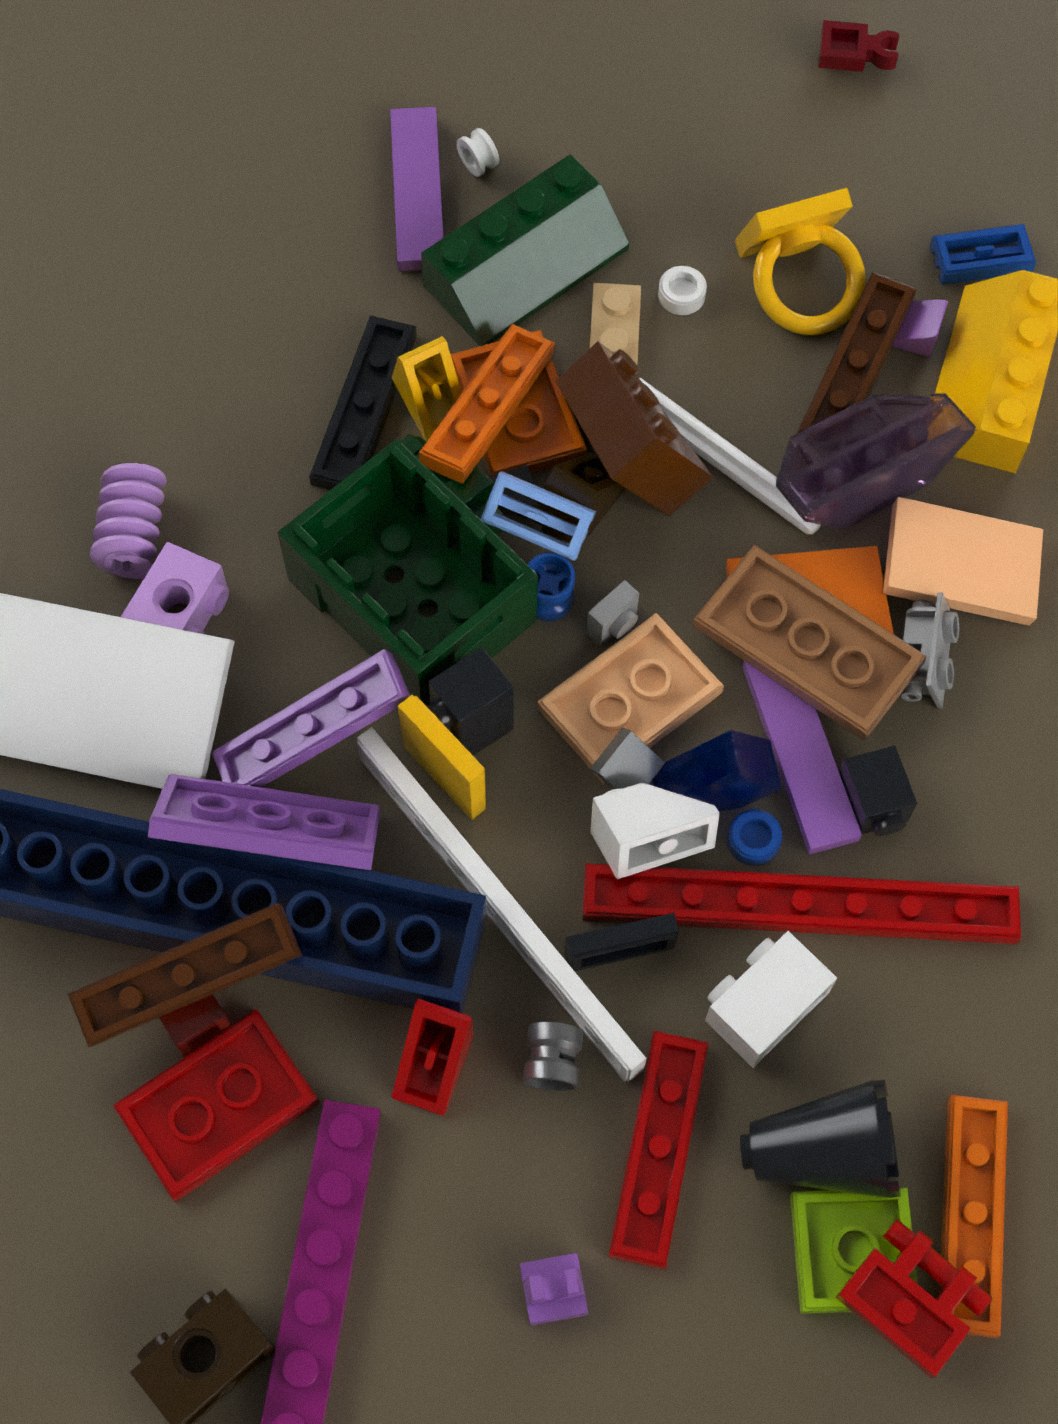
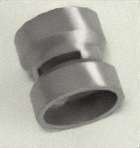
M537 1022L530 1024L528 1027L527 1045L532 1051L531 1059L524 1064L523 1084L547 1091L567 1092L577 1090L580 1069L575 1065V1057L582 1050L584 1031L576 1026L564 1023Z

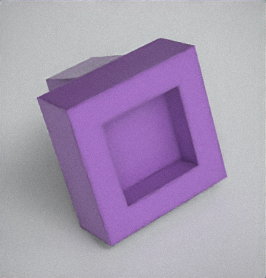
M577 1253L520 1263L530 1326L588 1315Z

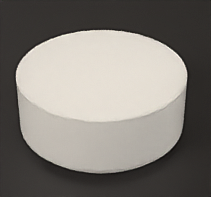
M676 266L670 268L660 278L659 302L670 313L676 315L692 314L698 311L704 304L707 289L706 280L698 270L692 267Z

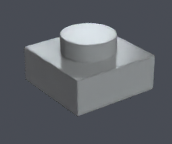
M627 581L621 582L588 612L586 635L600 648L612 637L617 639L624 637L638 620L639 592Z

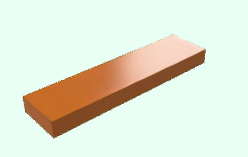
M511 324L422 447L418 460L428 469L464 484L554 355L555 342Z
M950 1095L947 1099L940 1255L957 1269L964 1266L977 1277L974 1283L993 1298L979 1317L961 1302L953 1310L952 1313L971 1328L967 1335L997 1338L1000 1337L1008 1102ZM939 1285V1294L943 1289L941 1285Z

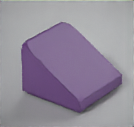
M941 299L913 301L892 347L931 357L948 301Z

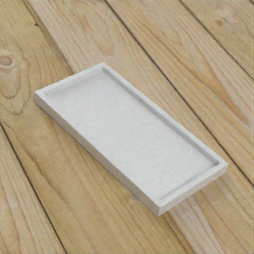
M0 593V755L163 789L168 775L171 774L206 779L235 641Z

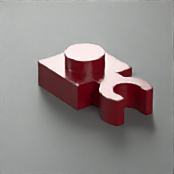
M823 20L818 68L863 72L865 62H871L874 66L883 70L895 69L898 52L885 49H897L899 33L886 30L876 35H869L868 24Z

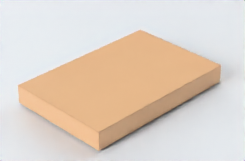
M897 497L892 505L883 594L914 601L924 600L936 605L937 593L943 592L951 609L1030 626L1037 619L1043 529Z
M655 613L538 700L537 709L584 763L591 768L622 727L631 730L651 748L722 694L724 685L666 622Z

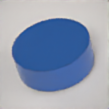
M758 809L746 810L738 814L731 822L727 834V845L730 853L739 862L749 866H760L770 862L777 855L782 842V829L778 821L768 812Z

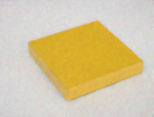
M410 695L398 705L403 747L471 820L475 819L486 809L485 768L417 696Z

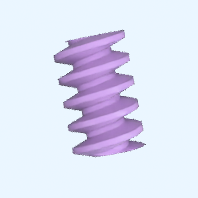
M122 463L111 466L104 471L101 478L102 489L98 496L100 507H98L95 516L97 525L92 535L94 543L89 554L91 561L99 569L121 578L144 579L153 564L148 560L156 556L157 548L151 542L156 541L160 533L158 527L154 524L159 523L162 519V512L157 506L162 505L165 498L163 491L160 489L164 488L167 483L165 474L158 468L139 463Z

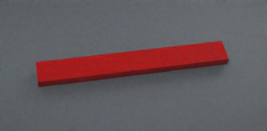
M585 863L582 921L631 923L674 913L678 926L1003 944H1018L1021 940L1018 886L654 867L617 879L609 864Z

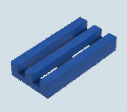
M1024 224L933 236L930 244L932 254H936L934 261L936 269L941 271L939 275L941 285L994 278L1020 270L1033 272L1036 265ZM1018 242V245L1005 246L998 248H994L993 246ZM976 248L975 251L948 254L949 251Z

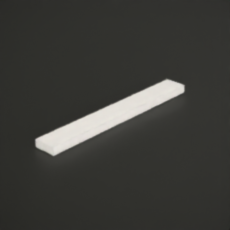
M373 727L358 736L357 747L361 762L466 890L486 895L487 915L580 1029L584 1031V1034L624 1082L630 1083L644 1071L647 1058Z

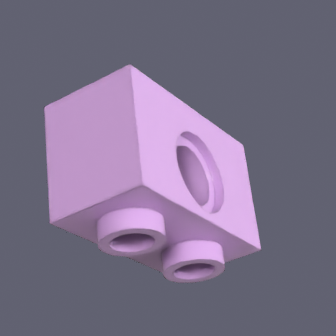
M166 542L121 617L204 634V628L211 616L219 615L228 600L229 588L222 566L170 542ZM176 604L188 605L179 613H167Z

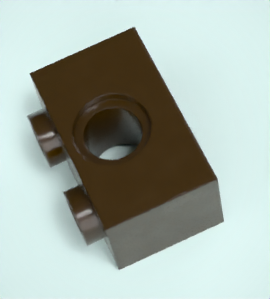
M226 1288L217 1296L213 1291H210L193 1303L184 1314L188 1321L170 1337L166 1332H163L146 1344L137 1355L141 1363L130 1371L134 1379L170 1424L197 1423L275 1352L273 1344ZM199 1341H212L216 1351L213 1364L204 1372L192 1373L187 1366L188 1351Z

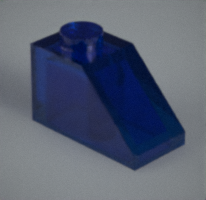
M729 730L666 761L652 779L655 787L715 805L719 812L745 807L782 789L771 740L734 730Z

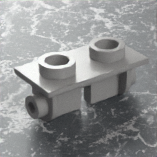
M943 592L937 593L936 607H933V604L928 601L918 600L913 602L912 608L906 611L903 641L914 648H921V653L926 655L923 666L901 693V698L910 702L920 701L922 695H931L936 707L943 709L945 689H951L954 680L953 662L949 658L950 643H956L959 637L957 612H951Z

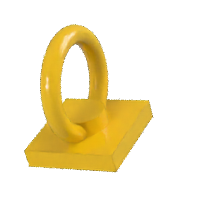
M848 188L758 212L734 240L740 258L758 253L753 271V283L757 299L770 319L790 332L802 335H820L841 327L851 318L865 288V268L857 248L847 236L834 228V225L853 207ZM821 243L834 251L844 266L846 273L845 293L840 302L829 312L818 316L801 315L786 307L777 296L772 280L773 267L778 256L795 255Z

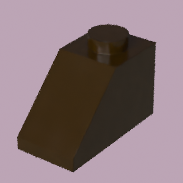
M593 451L554 465L543 487L547 491L596 511L586 536L592 533L626 489L611 479L599 456ZM539 501L534 506L575 525H578L580 520ZM533 520L542 526L541 530L544 534L570 544L573 536Z

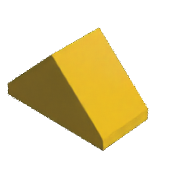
M441 336L397 358L392 380L422 437L427 442L462 394L447 341Z

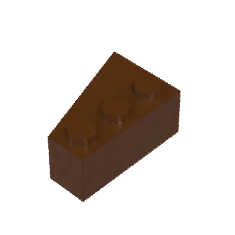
M597 341L555 382L611 479L670 517L708 483L713 476L660 407L655 394L636 375L639 372V368L632 358L621 349L614 353Z

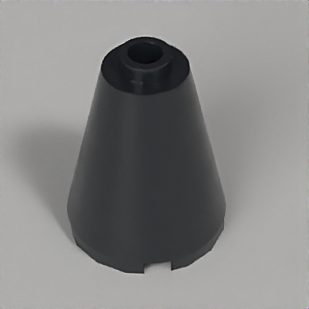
M871 1080L750 1122V1134L740 1135V1150L744 1170L754 1169L757 1181L884 1198L901 1197L898 1181H888V1178L899 1177L892 1117L887 1107L886 1096H888L886 1080Z

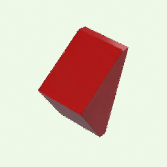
M421 999L416 1001L391 1098L441 1116L445 1115L474 1037L471 1016Z

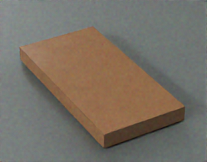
M753 545L693 619L694 628L864 741L920 670L926 659V655L756 545Z

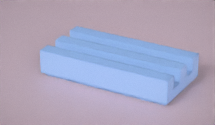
M502 471L498 473L480 520L575 561L596 511ZM505 487L579 518L578 525L503 494ZM498 505L573 536L570 544L495 513Z

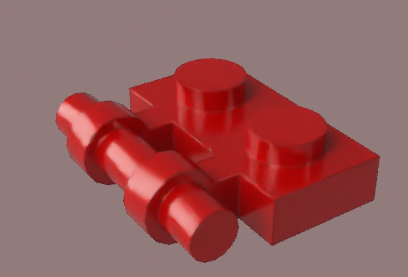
M896 1219L883 1235L884 1239L901 1252L894 1263L874 1248L835 1298L932 1379L937 1376L971 1330L969 1326L952 1313L959 1302L979 1317L993 1298L974 1283L977 1277L964 1266L957 1269L931 1247L934 1241L922 1231L918 1230L915 1234ZM916 1265L943 1287L936 1299L909 1277Z

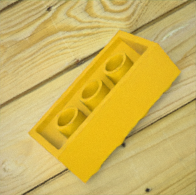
M1020 270L964 287L920 448L1016 474L1030 443L1058 333V279Z

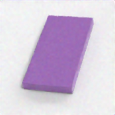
M171 774L167 777L150 817L148 838L371 870L381 807L375 804Z

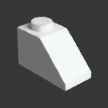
M639 783L623 789H613L593 798L590 833L615 877L620 879L715 848L720 813L715 805L649 784Z

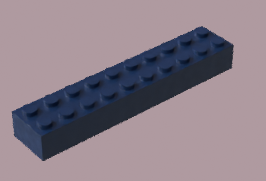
M0 789V916L165 952L275 903H281L303 956L268 970L261 975L414 1009L416 1001L421 999L463 1014L487 918L486 895L372 870L148 838L149 821Z

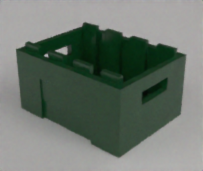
M398 439L391 442L277 532L288 580L321 613L326 610L371 657L383 649L393 653L409 694L414 697L417 696L426 706L430 703L428 681L481 647L492 659L537 621L538 575ZM391 570H399L404 574V578L398 583H389L386 581L385 575ZM430 603L438 608V612L432 617H424L418 612L419 608L424 604Z

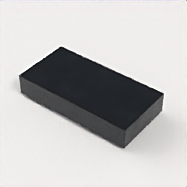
M671 913L566 937L565 956L567 963L574 971L672 950L676 945L679 933L675 914Z

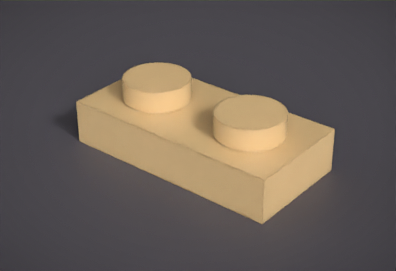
M593 284L590 348L599 341L614 353L619 349L623 350L637 365L641 285Z

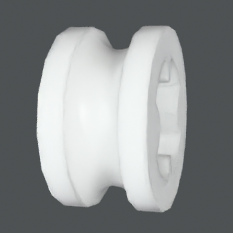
M476 128L471 132V138L462 136L457 140L460 158L465 167L475 177L483 175L486 166L491 169L498 166V151L490 136L483 129Z

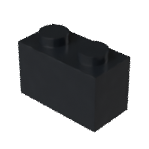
M483 647L428 681L430 703L427 704V708L472 755L477 754L514 729V687Z

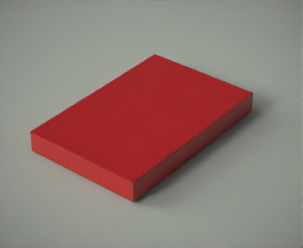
M256 1008L115 1103L113 1107L171 1198L177 1202L320 1102Z

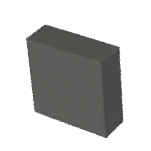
M622 727L590 769L611 789H623L639 783L649 784L665 762L631 730Z

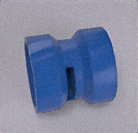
M543 553L537 555L527 564L538 575L537 619L555 621L568 614L573 606L575 571L572 564L559 554Z

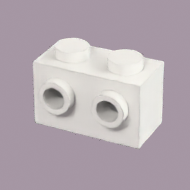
M789 931L776 943L769 937L766 938L746 959V962L751 967L738 980L728 975L707 997L712 1005L709 1007L705 1021L752 1068L830 993L837 980V977Z

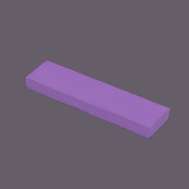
M436 107L390 109L398 271L422 270L421 252L443 238Z
M383 649L212 751L222 782L263 787L398 708V705L407 699L410 694L393 653Z
M743 661L742 669L808 855L859 842L862 834L816 708Z

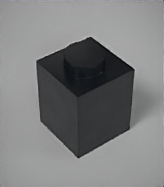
M896 746L844 759L839 774L861 834L874 831L876 836H886L903 829L918 803Z

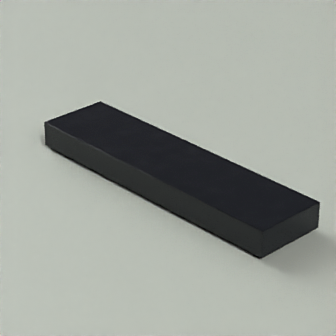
M370 315L309 475L311 485L331 490L373 457L397 392V387L392 380L395 364L399 356L412 351L417 337L416 326Z

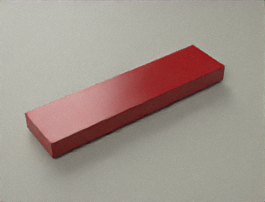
M659 1031L653 1032L608 1258L660 1270L666 1269L709 1042Z

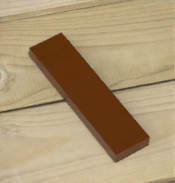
M872 271L797 431V440L842 457L912 305L917 288Z
M275 903L69 993L68 996L88 1047H93L303 955L282 904Z

